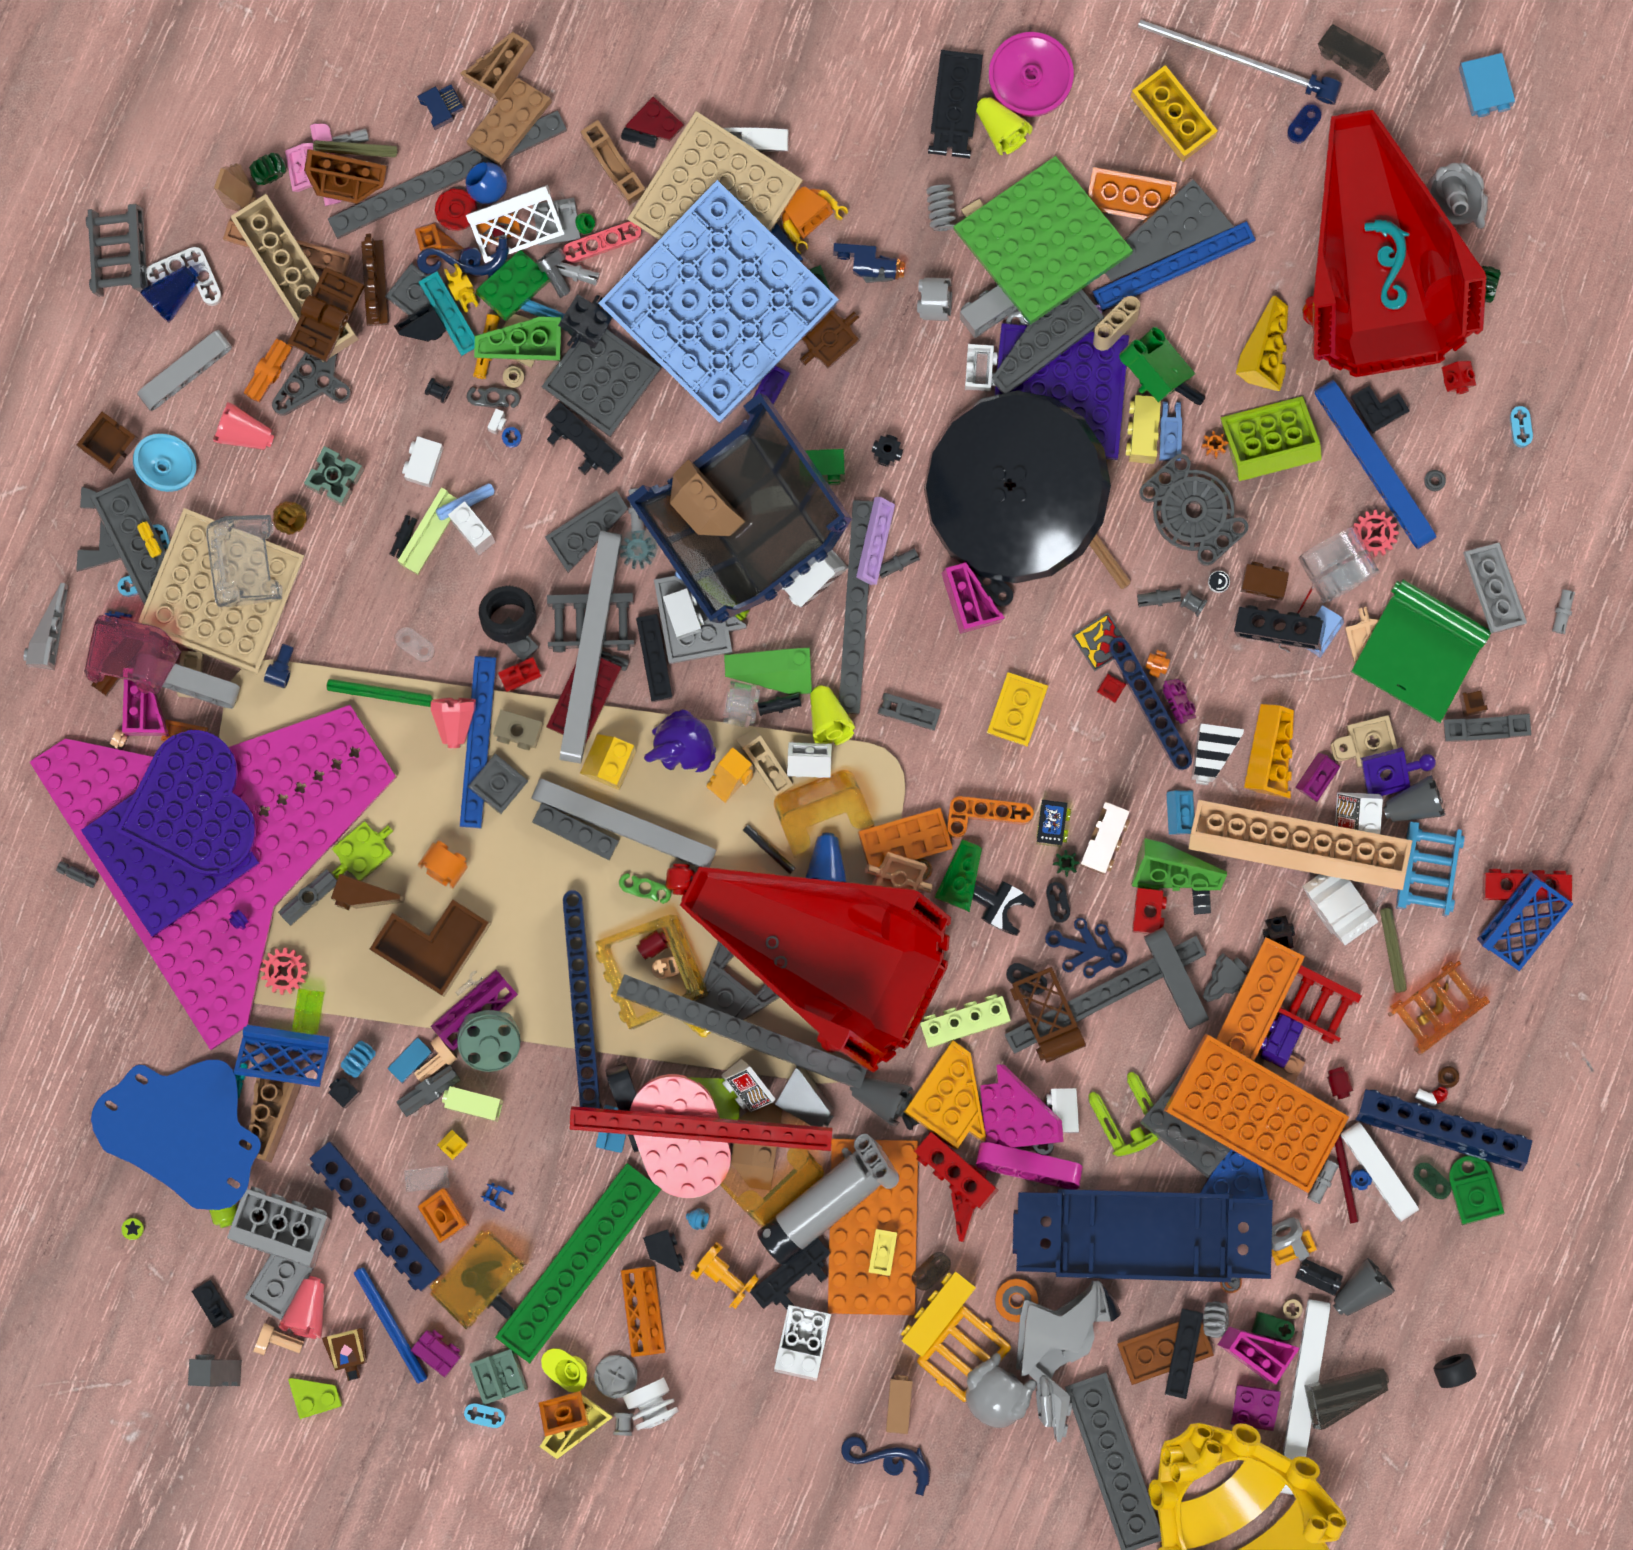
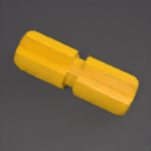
M146 521L138 524L137 529L143 541L146 542L145 546L150 556L155 558L161 555L162 551L156 538H153L154 534L149 523Z

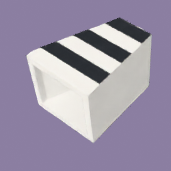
M818 538L809 540L772 575L775 581L822 545ZM833 550L827 553L828 557L819 563H814L808 573L794 579L795 582L791 586L782 588V590H785L790 595L789 599L793 604L799 605L800 608L808 605L848 569V566Z
M1200 724L1197 731L1191 777L1192 780H1196V784L1208 785L1215 780L1241 739L1244 729Z

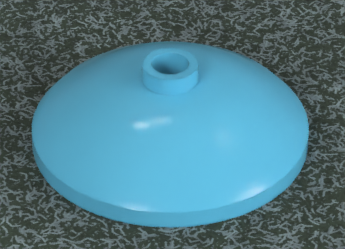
M153 434L145 437L138 443L133 454V466L139 478L151 488L159 491L173 492L181 490L192 481L196 473V459L190 447L181 439L169 434Z

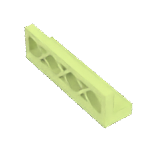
M441 487L398 559L400 565L417 575L421 572L451 522L449 517L440 520L436 514L438 508L457 499Z

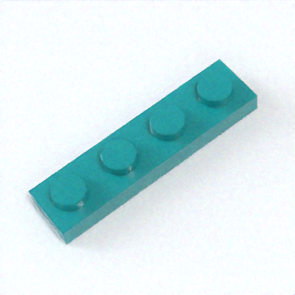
M436 271L419 281V285L459 354L463 356L474 350L475 336L438 272Z

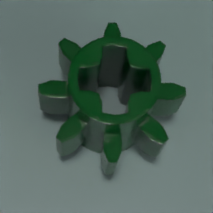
M1065 850L1063 856L1056 854V857L1059 859L1058 862L1053 863V866H1058L1059 868L1056 874L1062 871L1065 872V877H1068V872H1077L1073 868L1074 865L1080 864L1079 861H1074L1076 853L1070 856L1067 850ZM1061 860H1071V868H1062L1063 862Z

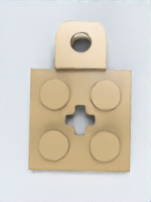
M1389 715L1347 725L1348 736L1341 737L1330 745L1335 761L1355 758L1357 768L1362 767L1360 759L1362 757L1397 749ZM1369 736L1378 739V743L1375 744L1376 747L1368 745ZM1339 747H1343L1345 751L1341 752Z

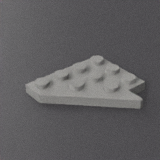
M676 576L654 579L669 664L732 653L729 632L747 629L745 623L734 616L723 623L710 622L696 601L697 605L693 607L696 614H701L704 625L700 626L702 632L677 640L663 596L684 590L687 586ZM708 599L717 612L721 607Z

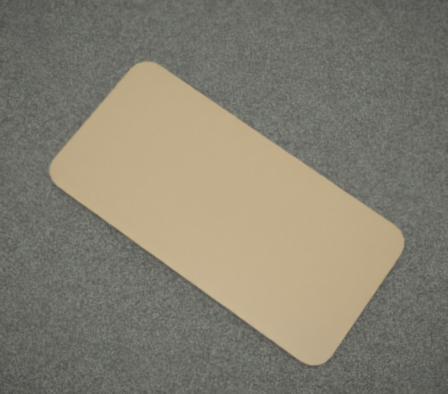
M263 660L257 675L241 669L233 677L231 682L237 684L240 690L234 708H223L219 738L228 747L351 705L397 777L275 907L263 960L268 961L270 959L267 955L268 953L273 956L276 955L275 949H279L280 953H283V949L287 948L289 954L292 950H295V957L299 955L303 957L300 963L307 964L303 970L308 972V975H302L306 982H299L300 990L294 987L292 988L293 994H289L285 990L284 995H281L279 989L276 993H273V986L265 987L268 981L261 980L265 972L260 971L254 1004L432 1029L431 1025L493 971L497 970L518 994L499 1012L511 1014L519 1028L520 1040L522 1042L575 1049L563 911L564 894L574 890L579 892L584 903L596 1052L720 1070H728L742 1059L753 1069L756 1075L790 1079L797 1067L794 1064L714 1033L701 1037L683 1021L616 996L622 978L626 974L695 1001L718 940L680 906L683 895H673V890H671L670 900L662 904L660 900L666 896L664 890L657 892L659 900L655 902L649 898L644 899L624 892L619 886V880L622 875L628 873L630 878L624 882L626 887L633 885L631 877L634 875L638 878H646L666 885L667 869L672 867L673 864L690 865V869L694 870V872H697L699 867L559 811L619 841L610 861L532 823L541 803L531 799L539 778L717 850L710 868L805 878L817 837L822 836V833H833L839 839L846 882L872 885L875 876L865 873L867 862L858 832L901 819L905 796L903 770L898 760L885 748L868 742L848 740L836 746L835 743H828L832 744L831 777L788 776L793 786L777 797L774 796L753 766L754 777L746 786L742 784L731 798L724 803L706 786L711 781L710 778L713 775L715 776L713 772L718 763L732 747L751 762L736 741L754 728L761 735L787 774L789 742L815 743L813 735L699 719L707 726L712 735L714 746L716 747L715 760L711 762L709 769L704 772H695L697 768L684 770L681 767V763L674 770H669L664 767L661 760L646 762L644 755L654 748L653 741L655 735L652 734L653 728L657 727L660 722L670 715L604 706L586 743L582 763L580 764L560 760L563 735L546 728L559 699L494 690L488 761L494 754H497L527 779L528 782L501 815L484 801L482 829L460 827L467 738L464 744H460V748H447V744H443L431 707L332 692L327 690L328 679L427 694L431 695L433 699L453 698L458 700L459 698L471 699L472 687L289 662L288 666L290 667L291 674L288 684L284 689L264 682L269 664H273L276 660ZM500 709L543 723L536 749L530 747V750H524L517 747L518 743L510 741L509 744H504L497 741V737H494L493 732ZM515 726L512 729L513 736L518 737L523 733L521 726ZM597 734L616 737L635 746L636 754L620 790L580 774ZM352 748L350 757L358 758L361 751L360 748ZM335 759L332 769L337 768L340 770V765L343 763L342 760L338 761ZM316 771L314 780L323 781L322 776L324 772ZM298 783L295 789L296 792L304 793L306 784ZM281 794L279 796V800L277 801L278 804L282 803L283 805H286V799H288V796H283ZM262 806L260 808V816L264 815L268 817V811L270 810V807L265 808L264 806ZM364 821L377 833L387 825L393 830L384 839L386 847L393 855L362 880V882L400 894L405 898L404 903L358 909L350 907V910H345L337 907L335 901L331 899L334 891L332 889L315 907L306 912L292 926L278 913L299 894L301 889L307 887L326 869L332 874L341 865L339 857L332 848ZM748 824L796 868L791 874L782 868L743 831ZM438 840L449 847L447 850L455 854L457 852L467 859L465 862H467L468 868L453 889L450 888V883L444 886L426 874L428 869L425 866L421 869L417 865L431 844H436ZM348 871L342 874L356 879V877ZM647 882L640 884L639 892L643 895L649 894L651 885ZM313 892L305 893L303 897L305 903H311L314 900ZM571 895L567 899L569 906H576L579 902V898L576 895ZM453 899L488 921L491 925L451 988L443 997L369 949L392 913L425 934L430 935ZM572 917L569 920V926L572 928H577L581 923L579 917ZM657 929L658 932L663 931L669 939V942L666 943L668 948L652 959L649 957L645 960L636 945ZM580 938L573 939L571 941V948L580 949L583 943ZM735 956L723 969L755 996L765 985L759 977L751 972ZM288 957L278 958L281 962H288L289 960H291V958ZM667 957H676L680 960L682 970L677 976L659 979L653 975L652 965L656 960ZM580 959L575 960L573 969L581 971L584 968V961ZM669 961L670 970L673 973L675 972L673 961ZM262 963V967H261V968H265L266 965H265L264 963ZM273 965L270 968V976L274 974ZM281 967L279 975L287 976L288 967ZM298 967L294 969L295 978L298 975ZM280 981L277 985L286 986L289 983L287 981ZM578 981L574 986L575 991L578 993L585 991L586 983ZM505 987L498 993V998H504L509 993V990ZM781 998L744 1020L859 1065L842 1052L835 1051L830 1053L823 1050L821 1043L817 1041L819 1032ZM583 1002L579 1003L576 1007V1011L579 1014H585L588 1010V1005ZM485 1004L482 1007V1011L490 1010L491 1004ZM582 1024L578 1028V1033L581 1036H585L590 1032L587 1024ZM583 1046L580 1049L592 1051L590 1046ZM807 1070L815 1083H838L835 1080Z

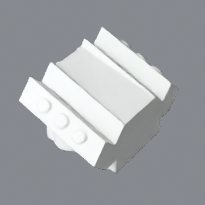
M1319 874L1302 886L1310 899L1309 904L1329 932L1335 934L1344 945H1347L1378 923L1375 915L1368 908L1366 902L1350 880Z

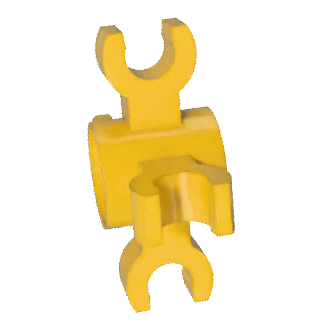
M456 263L454 264L456 268L454 273H449L447 269H444V273L449 282L447 285L456 301L459 300L463 310L468 312L467 304L472 302L475 307H478V302L473 293L475 290L467 275L463 276L462 270Z

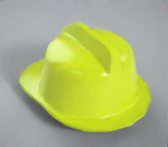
M557 1348L549 1349L543 1354L541 1365L544 1373L568 1392H579L585 1387L588 1373L586 1363L581 1358L571 1356Z

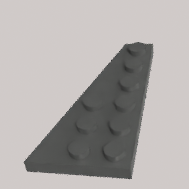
M1191 178L1124 239L1133 250V254L1104 274L1112 281L1234 226L1194 179Z
M1081 289L1040 319L1027 326L1020 339H1018L1009 355L992 377V382L1002 394L1012 392L1092 332L1105 317Z

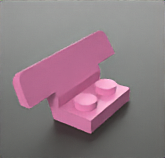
M310 125L313 142L315 140L332 141L328 125ZM303 143L285 151L293 192H300L312 187L304 168L307 149L313 150V143ZM323 197L325 206L341 202L340 200Z

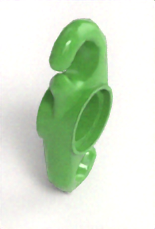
M626 873L620 877L619 886L626 893L644 899L649 898L656 902L659 900L657 892L664 890L666 896L660 902L662 904L667 903L671 898V890L667 889L664 884L646 878H638L634 875L631 877L633 885L626 887L624 882L630 878V874ZM644 882L651 885V891L646 895L639 892V886Z

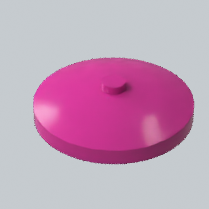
M1024 32L1005 40L993 54L989 66V84L996 100L1020 116L1037 117L1054 111L1066 100L1073 84L1074 69L1067 50L1056 39L1039 32Z

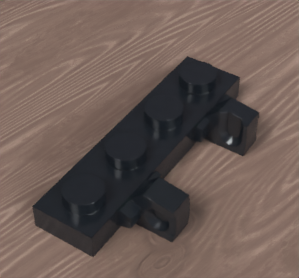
M561 402L545 417L553 425L551 427L553 433L547 438V442L554 447V444L563 438L565 440L569 439L584 453L583 457L586 458L584 460L585 463L578 467V470L584 475L592 468L597 470L599 467L609 475L623 460L620 455Z
M817 1238L788 1263L780 1266L750 1291L751 1295L763 1309L772 1302L776 1306L781 1303L786 1310L788 1305L795 1306L786 1296L790 1292L788 1289L806 1274L810 1276L813 1273L821 1283L824 1282L828 1277L821 1270L825 1266L822 1261L831 1253Z

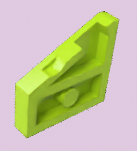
M295 1378L288 1379L300 1419L342 1407L336 1385Z

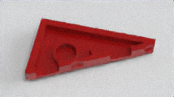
M971 1165L983 1177H986L987 1170ZM953 1167L950 1171L951 1178H957L960 1175V1168ZM975 1181L967 1183L966 1189L968 1192L976 1190L977 1184ZM951 1190L958 1240L964 1243L975 1210L965 1202L967 1199L962 1193L957 1195Z

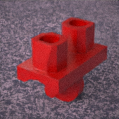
M533 657L498 672L506 692H510L542 677Z

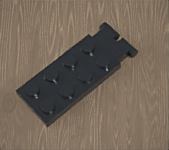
M941 50L930 134H934L933 146L929 145L928 154L946 156L947 149H952V157L970 159L971 150H967L968 139H973L983 55Z

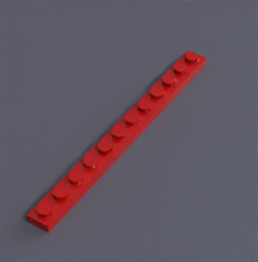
M571 1106L569 1130L831 1151L833 1128L576 1106Z

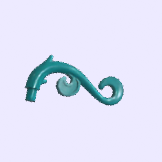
M1380 219L1375 220V222L1365 223V231L1375 230L1376 232H1381L1384 237H1387V234H1389L1396 243L1397 251L1394 258H1390V254L1394 253L1395 250L1389 246L1382 247L1378 251L1377 256L1381 265L1392 267L1382 288L1381 301L1388 309H1400L1407 302V292L1401 286L1394 285L1393 289L1397 290L1398 297L1396 300H1389L1387 291L1403 266L1406 256V240L1404 237L1409 236V233L1388 220Z

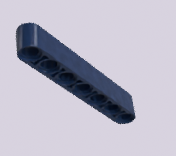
M1115 638L1108 647L1112 659L1170 763L1176 770H1186L1192 764L1191 754L1129 643L1124 638ZM1114 643H1122L1124 645V652L1116 653L1113 650ZM1126 661L1134 663L1135 669L1133 672L1124 670L1123 666ZM1136 680H1142L1145 683L1143 691L1135 689L1134 682ZM1148 698L1153 699L1156 703L1155 709L1148 710L1144 705L1145 700ZM1162 717L1166 720L1165 728L1159 729L1156 727V718ZM1168 736L1176 738L1177 744L1174 748L1166 745V738ZM1178 755H1184L1187 758V764L1184 767L1176 763Z

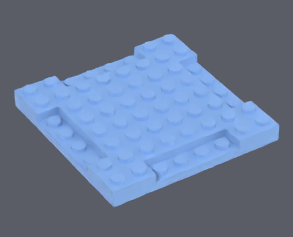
M717 180L610 290L599 304L719 423H722L761 380L840 300Z

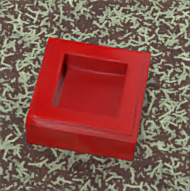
M1107 674L1097 693L1116 703L1126 684Z

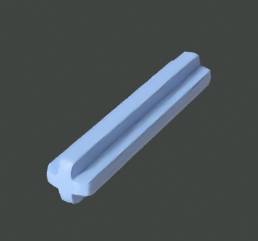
M488 483L438 508L436 514L440 520H444L449 517V513L464 501L470 507L494 495V488Z

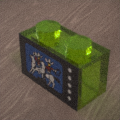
M1050 800L1041 801L1036 844L1062 847L1063 842L1067 843L1068 830L1064 828L1065 821H1070L1071 809L1067 808L1068 803Z

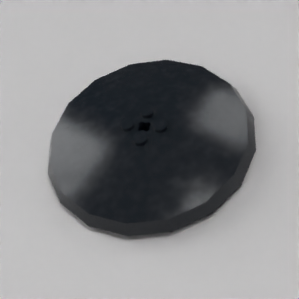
M1017 390L982 398L950 421L931 451L924 493L930 525L952 558L961 564L967 563L969 568L980 577L1021 583L1053 576L1084 554L1104 523L1111 483L1104 448L1084 417L1054 397ZM1012 482L1016 483V487L1011 489Z

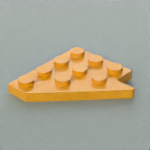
M952 1040L903 1112L955 1149H958L968 1133L981 1142H985L986 1135L971 1053Z

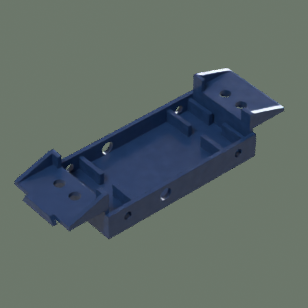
M1058 1189V1193L1018 1192V1210H1014L1013 1254H1017L1016 1271L1055 1272L1056 1277L1201 1282H1231V1278L1271 1279L1273 1200L1233 1198V1194L1065 1189ZM1045 1216L1051 1218L1052 1222L1049 1227L1041 1225V1219ZM1241 1222H1245L1249 1226V1230L1246 1233H1241L1238 1230V1225ZM1044 1238L1051 1241V1246L1048 1249H1043L1040 1246V1242ZM1241 1244H1245L1248 1247V1253L1245 1255L1238 1253V1246Z

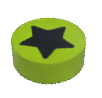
M127 1219L122 1225V1234L129 1240L139 1239L144 1233V1225L139 1219Z

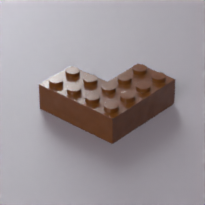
M452 899L430 935L425 934L392 913L369 950L445 997L491 924Z

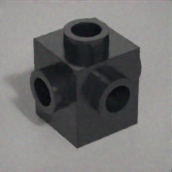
M886 434V437L880 436L879 441H874L871 452L875 453L874 460L877 461V464L889 467V465L894 467L896 461L900 462L904 449H901V442L898 441L897 437ZM887 446L892 448V450L885 452L883 448Z
M1286 915L1265 920L1266 929H1262L1264 939L1267 937L1289 949L1294 948L1292 936H1295L1293 923H1288Z

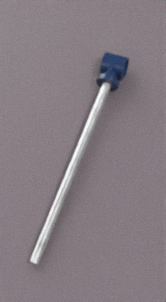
M1140 20L1138 28L1307 87L1305 94L1311 95V92H1315V98L1326 104L1335 105L1342 87V83L1333 78L1322 77V80L1319 81L1316 80L1317 75L1312 74L1311 78L1307 79L1144 20Z

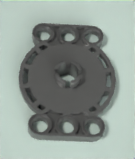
M1178 454L1142 485L1139 496L1146 503L1154 502V522L1157 530L1166 541L1182 550L1198 551V562L1203 566H1210L1247 533L1249 526L1244 518H1233L1234 501L1226 485L1219 478L1208 472L1189 470L1191 465L1190 459L1184 454ZM1181 458L1186 461L1187 467L1184 470H1178L1175 467L1174 463L1177 459ZM1168 473L1171 476L1170 483L1162 484L1159 481V475ZM1198 474H1200V475H1205V476L1211 478V480H1207V479H1205V478L1198 477ZM1216 481L1219 485H1221L1225 492L1222 493L1220 488L1217 485H1215L1214 482ZM1152 487L1155 490V496L1151 499L1144 497V488ZM1226 496H1228L1230 502V509H1227ZM1162 501L1161 506H1157V502ZM1189 504H1199L1201 506V515L1197 518L1188 516L1186 506ZM1157 511L1161 513L1163 522L1161 525H1159L1157 519ZM1239 521L1244 524L1245 529L1242 533L1234 532L1232 526L1235 522ZM1163 528H1166L1173 536L1172 540L1164 533ZM1220 536L1227 537L1229 540L1228 546L1224 548L1219 547L1217 538ZM1177 539L1185 543H1190V547L1182 546L1176 543ZM1195 543H1200L1199 547H1194ZM1202 551H1211L1213 559L1210 562L1203 561L1201 559Z

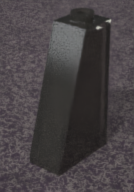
M1375 1367L1304 1385L1313 1428L1319 1430L1326 1429L1388 1391L1387 1384L1389 1383V1378L1384 1369Z

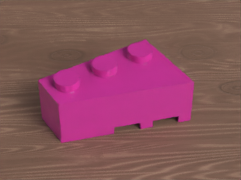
M967 563L944 569L941 574L960 634L998 624L1005 619L1003 614L993 604L991 597L981 587V583Z
M124 668L122 733L127 736H169L154 684L134 677L135 668Z
M1228 1327L1217 1344L1257 1375L1273 1384H1277L1299 1350L1298 1347L1289 1343L1233 1327Z

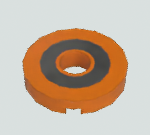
M1012 1279L1003 1283L997 1290L995 1305L1003 1318L1012 1322H1020L1022 1305L1014 1307L1010 1302L1011 1297L1014 1294H1019L1022 1296L1023 1301L1029 1300L1038 1304V1296L1034 1287L1027 1281Z

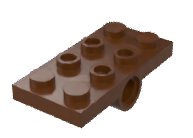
M325 267L312 294L308 295L303 303L301 316L288 340V345L327 363L365 286Z

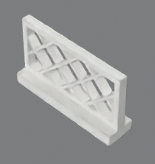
M548 185L466 215L485 263L493 259L490 256L488 257L485 250L488 241L498 245L497 241L490 239L494 227L505 232V237L510 234L519 239L516 247L509 248L508 254L565 234ZM544 200L548 201L550 207L547 215L536 211L538 203ZM535 204L533 209L528 207L530 205ZM525 208L531 211L527 222L516 218L519 209ZM551 212H552V215H553L554 219L551 218V217H549V215H550ZM534 213L545 218L541 229L529 224ZM504 215L512 219L507 230L496 225L500 216ZM495 218L494 223L489 222V220ZM514 220L525 225L521 236L509 231ZM547 220L556 223L558 232L550 234L543 230ZM484 222L492 226L488 236L480 234L476 225ZM527 227L539 232L536 240L530 241L523 238ZM541 233L547 235V236H544V237L539 238L540 235H541Z

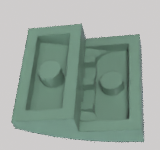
M511 1349L470 1363L483 1405L528 1390L516 1353Z

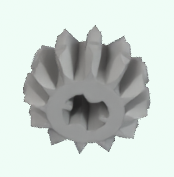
M1220 1301L1207 1302L1203 1315L1204 1333L1211 1338L1223 1337L1229 1324L1228 1305Z

